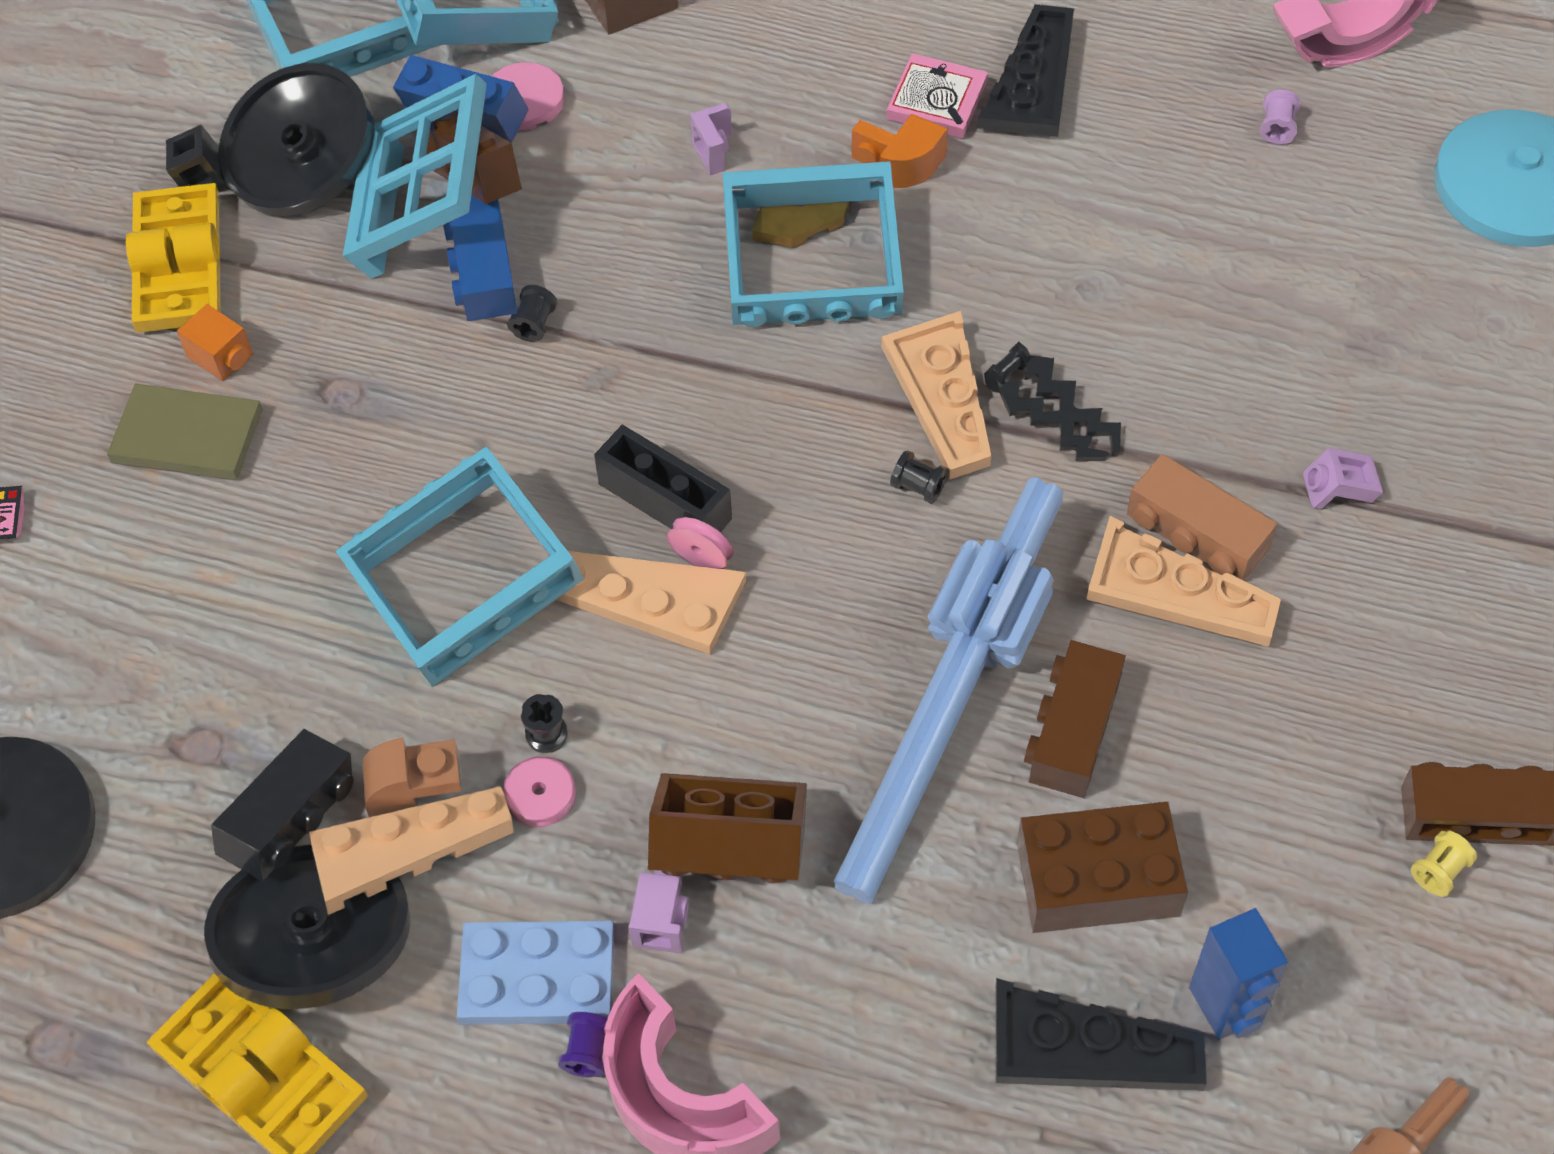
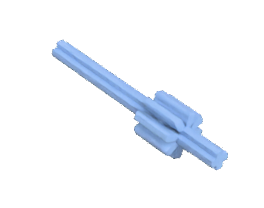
M1037 477L1029 478L999 540L985 539L983 546L975 540H969L961 546L928 614L930 622L928 630L936 640L946 641L949 644L834 879L836 883L835 888L845 896H853L861 903L871 904L983 668L996 669L998 663L1006 668H1014L1020 664L1053 594L1051 586L1054 578L1050 571L1046 568L1032 565L1063 501L1061 498L1064 492L1056 484H1045Z

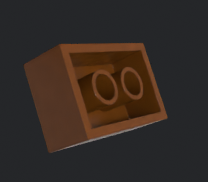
M661 773L649 814L648 870H658L670 876H682L687 873L711 874L713 877L723 880L734 879L738 876L761 878L769 883L799 880L805 834L807 783Z
M1168 801L1020 818L1017 848L1033 933L1181 917L1188 889Z

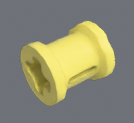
M1440 831L1434 839L1435 846L1424 859L1416 860L1410 868L1413 878L1422 888L1440 897L1448 896L1453 889L1452 881L1464 867H1471L1477 859V853L1470 843L1453 831Z

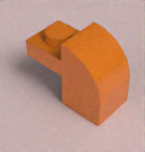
M911 113L896 135L863 120H859L852 129L851 158L858 160L860 163L890 162L893 188L912 187L930 178L946 157L948 128Z

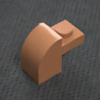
M398 738L374 747L364 756L362 761L365 807L369 817L418 806L419 797L462 791L458 748L455 739L406 747L404 738Z

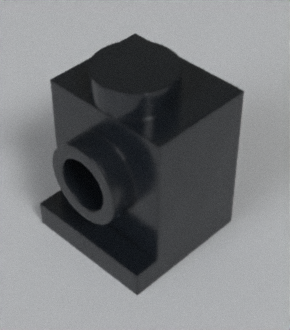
M202 124L166 140V172L179 187L216 183V186H220L225 183L224 177L220 173L219 146Z

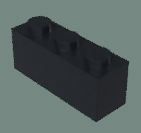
M623 424L594 454L600 486L670 529H673V523L676 519L687 517L705 522L722 532L732 520L731 493L729 488Z
M303 729L211 824L215 855L263 881L275 867L279 868L288 861L293 848L306 834L319 827L324 814L336 801L340 802L347 797L354 783L351 753Z

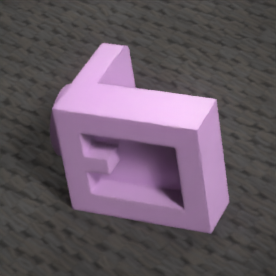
M727 103L708 107L690 114L691 142L710 176L725 171L724 153L729 152L726 137L732 133L731 109Z
M1327 448L1303 472L1305 485L1313 508L1322 509L1335 496L1372 503L1383 493L1373 458L1369 455Z

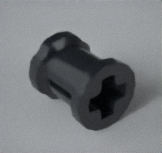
M527 285L523 287L519 295L521 304L518 311L510 316L507 326L517 338L528 342L542 340L544 337L546 318L548 314L554 312L558 303L555 295L548 289L538 285Z
M907 450L902 453L891 475L890 486L895 488L903 486L923 495L925 502L933 504L944 488L949 470L942 465L936 468L915 458V453Z
M535 694L529 697L522 705L521 721L525 727V738L528 745L536 752L552 753L560 749L568 737L567 725L562 719L563 706L559 699L553 695Z

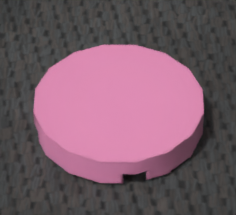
M520 62L505 66L492 75L496 78L514 82L529 109L519 131L537 129V124L544 121L548 124L555 120L563 109L565 98L563 85L560 77L549 67L538 63Z

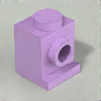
M655 871L653 874L640 872L629 925L633 947L682 954L684 944L681 926L685 927L689 909V897L682 896L681 892L682 876H670L661 871Z

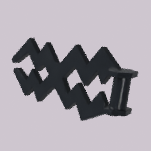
M1017 342L1003 359L996 365L993 364L984 372L986 387L993 392L1000 393L1009 416L1029 413L1030 426H1057L1060 429L1059 451L1076 449L1075 461H1105L1108 459L1109 453L1107 451L1088 448L1092 437L1109 435L1112 455L1115 457L1119 455L1121 422H1100L1102 408H1076L1074 406L1076 380H1052L1054 358L1032 356L1027 347ZM1026 368L1024 380L1038 378L1036 397L1039 398H1018L1020 381L1006 382L1005 379L1016 369L1023 370ZM1044 396H1059V410L1043 412ZM1086 425V436L1073 435V426Z

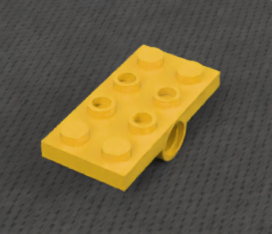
M216 183L133 192L132 232L126 234V252L132 271L131 323L136 333L180 328L206 304L221 312L219 192Z
M215 973L146 1042L151 1050L270 1154H315L368 1097L366 1090L313 1046L303 1032L276 1008L270 1009L267 1006L255 1004L236 995L219 980Z

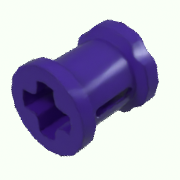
M574 1012L568 1015L567 1026L571 1028L566 1053L562 1054L558 1060V1067L569 1074L586 1078L601 1077L603 1075L604 1064L601 1062V1055L608 1018L590 1012Z

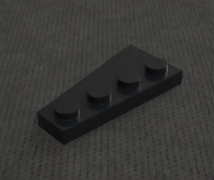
M1034 5L1018 37L1017 46L1013 54L1009 55L1004 65V71L990 93V99L986 107L982 108L978 116L977 129L1058 137L1074 8Z
M996 978L995 1083L1187 1091L1205 1090L1207 1077L1204 1034L1139 1016L1136 1019L1110 1013V1008L1091 1003L1089 1007L1059 999L1060 995L1040 989L1038 993L1014 987V982Z

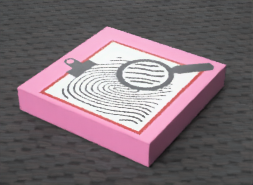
M912 53L888 105L886 119L904 124L911 113L948 128L947 135L963 139L987 84L988 72Z

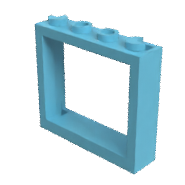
M246 0L279 69L295 64L319 63L335 67L351 77L439 46H416L404 17L400 16L290 54L266 5L276 0Z
M396 0L416 46L550 42L554 26L559 22L557 19L558 4L553 0H519L522 7L436 9L432 0Z
M890 162L722 172L733 325L757 327L764 323L787 322L789 324H801L808 320L829 319L831 321H845L851 317L867 316L883 319L892 315L902 314L904 291ZM878 200L887 286L743 295L737 209Z
M487 446L467 459L465 457L457 467L441 478L427 483L421 492L402 505L391 508L382 519L363 532L354 534L353 539L335 550L432 687L584 580L573 557ZM495 484L548 553L549 557L429 642L420 646L368 572Z

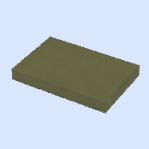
M135 383L107 455L111 463L237 481L263 409L259 400Z

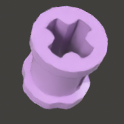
M1279 89L1269 92L1264 97L1263 108L1266 112V118L1260 126V135L1266 142L1282 145L1294 140L1298 129L1294 119L1295 115L1299 112L1301 103L1299 97L1294 92Z

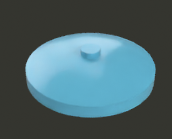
M1496 110L1473 116L1456 126L1445 138L1434 170L1436 190L1450 214L1474 233L1495 242L1522 247H1540L1554 244V118L1525 110Z

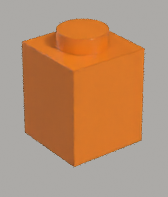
M206 304L177 330L186 357L222 382L234 371L241 369L253 355L244 328L209 304Z

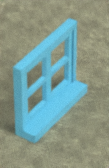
M477 74L374 124V138L371 150L364 166L356 176L343 257L371 279L384 274L389 249L469 213L487 83ZM459 109L454 142L426 155L431 122ZM417 129L413 161L401 167L404 145L397 139ZM451 162L446 197L418 210L423 175ZM409 182L404 217L393 221L398 187Z

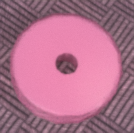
M683 517L676 519L673 523V529H670L666 534L667 542L672 550L693 566L725 569L727 567V560H730L734 555L732 545L720 531L694 518Z
M536 756L521 761L511 769L504 781L503 794L510 814L518 822L529 827H546L558 823L569 814L575 803L576 788L571 771L562 762L551 757ZM539 788L545 789V792L541 795L534 794Z

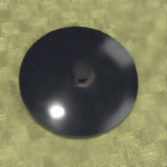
M319 63L295 64L267 75L254 84L239 99L224 124L219 141V164L227 185L245 204L268 215H298L328 203L352 183L368 158L374 138V116L370 102L352 78L343 71L329 65Z
M0 737V919L28 911L57 893L81 866L91 846L95 830L96 812L93 796L77 766L60 750L30 738Z
M312 845L296 846L293 848L288 861L279 868L275 867L263 881L241 870L218 892L208 910L204 926V941L210 964L219 980L229 990L247 1001L262 1006L279 1009H304L324 1006L348 998L370 986L383 976L401 954L410 929V912L404 886L400 878L396 877L386 882V890L367 897L364 892L344 900L345 908L328 915Z

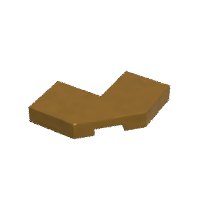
M852 201L805 204L804 208L794 205L761 207L752 228V240L794 248L807 242V237L825 229L827 232L844 226Z

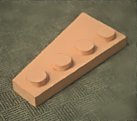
M961 311L882 336L881 348L942 466L948 468L949 480L991 466V451L982 409H980L977 397L978 389L975 375L972 373L970 351L964 335Z
M1112 516L1109 517L1086 600L1269 647L1281 602L1280 598L1229 573L1220 575L1203 566L1202 560L1188 553L1183 557L1162 547L1161 540L1147 533L1140 536L1124 528V522Z
M568 551L580 569L584 580L556 600L711 655L747 579L746 572Z
M500 786L310 831L309 836L329 915L345 908L344 900L362 892L367 897L386 890V882L407 872H411L415 877L431 870L435 860L451 854L458 858L510 835L514 831L512 818Z

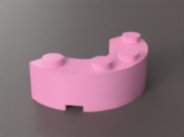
M1282 0L1273 4L1276 18L1304 60L1309 63L1313 60L1320 61L1324 67H1342L1370 59L1400 42L1414 30L1411 23L1422 11L1425 14H1429L1437 0H1346L1335 4L1321 3L1318 0Z
M638 973L622 990L610 1011L605 1026L602 1055L613 1104L617 1114L632 1136L655 1154H762L780 1141L779 1120L744 1083L726 1093L701 1096L684 1092L666 1078L659 1064L664 1046L676 1032L673 1008Z

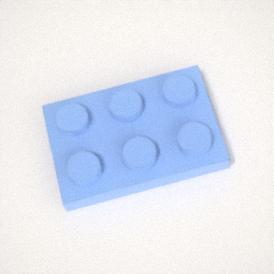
M613 921L463 923L457 1006L459 1025L567 1024L568 1015L574 1012H590L608 1018L612 1009L615 929Z

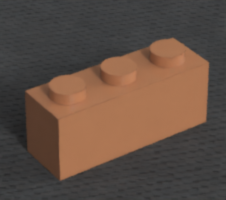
M1164 454L1158 457L1131 489L1127 515L1131 516L1142 528L1152 529L1171 541L1178 550L1190 553L1207 563L1214 572L1220 575L1229 573L1243 581L1271 548L1278 525L1277 522Z

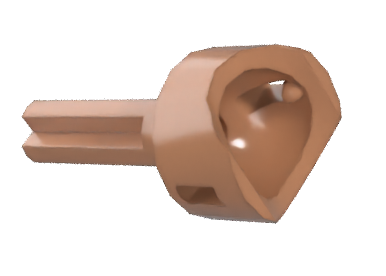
M1445 1078L1397 1132L1383 1127L1373 1128L1349 1154H1423L1468 1102L1466 1100L1470 1095L1466 1086H1458L1454 1078Z

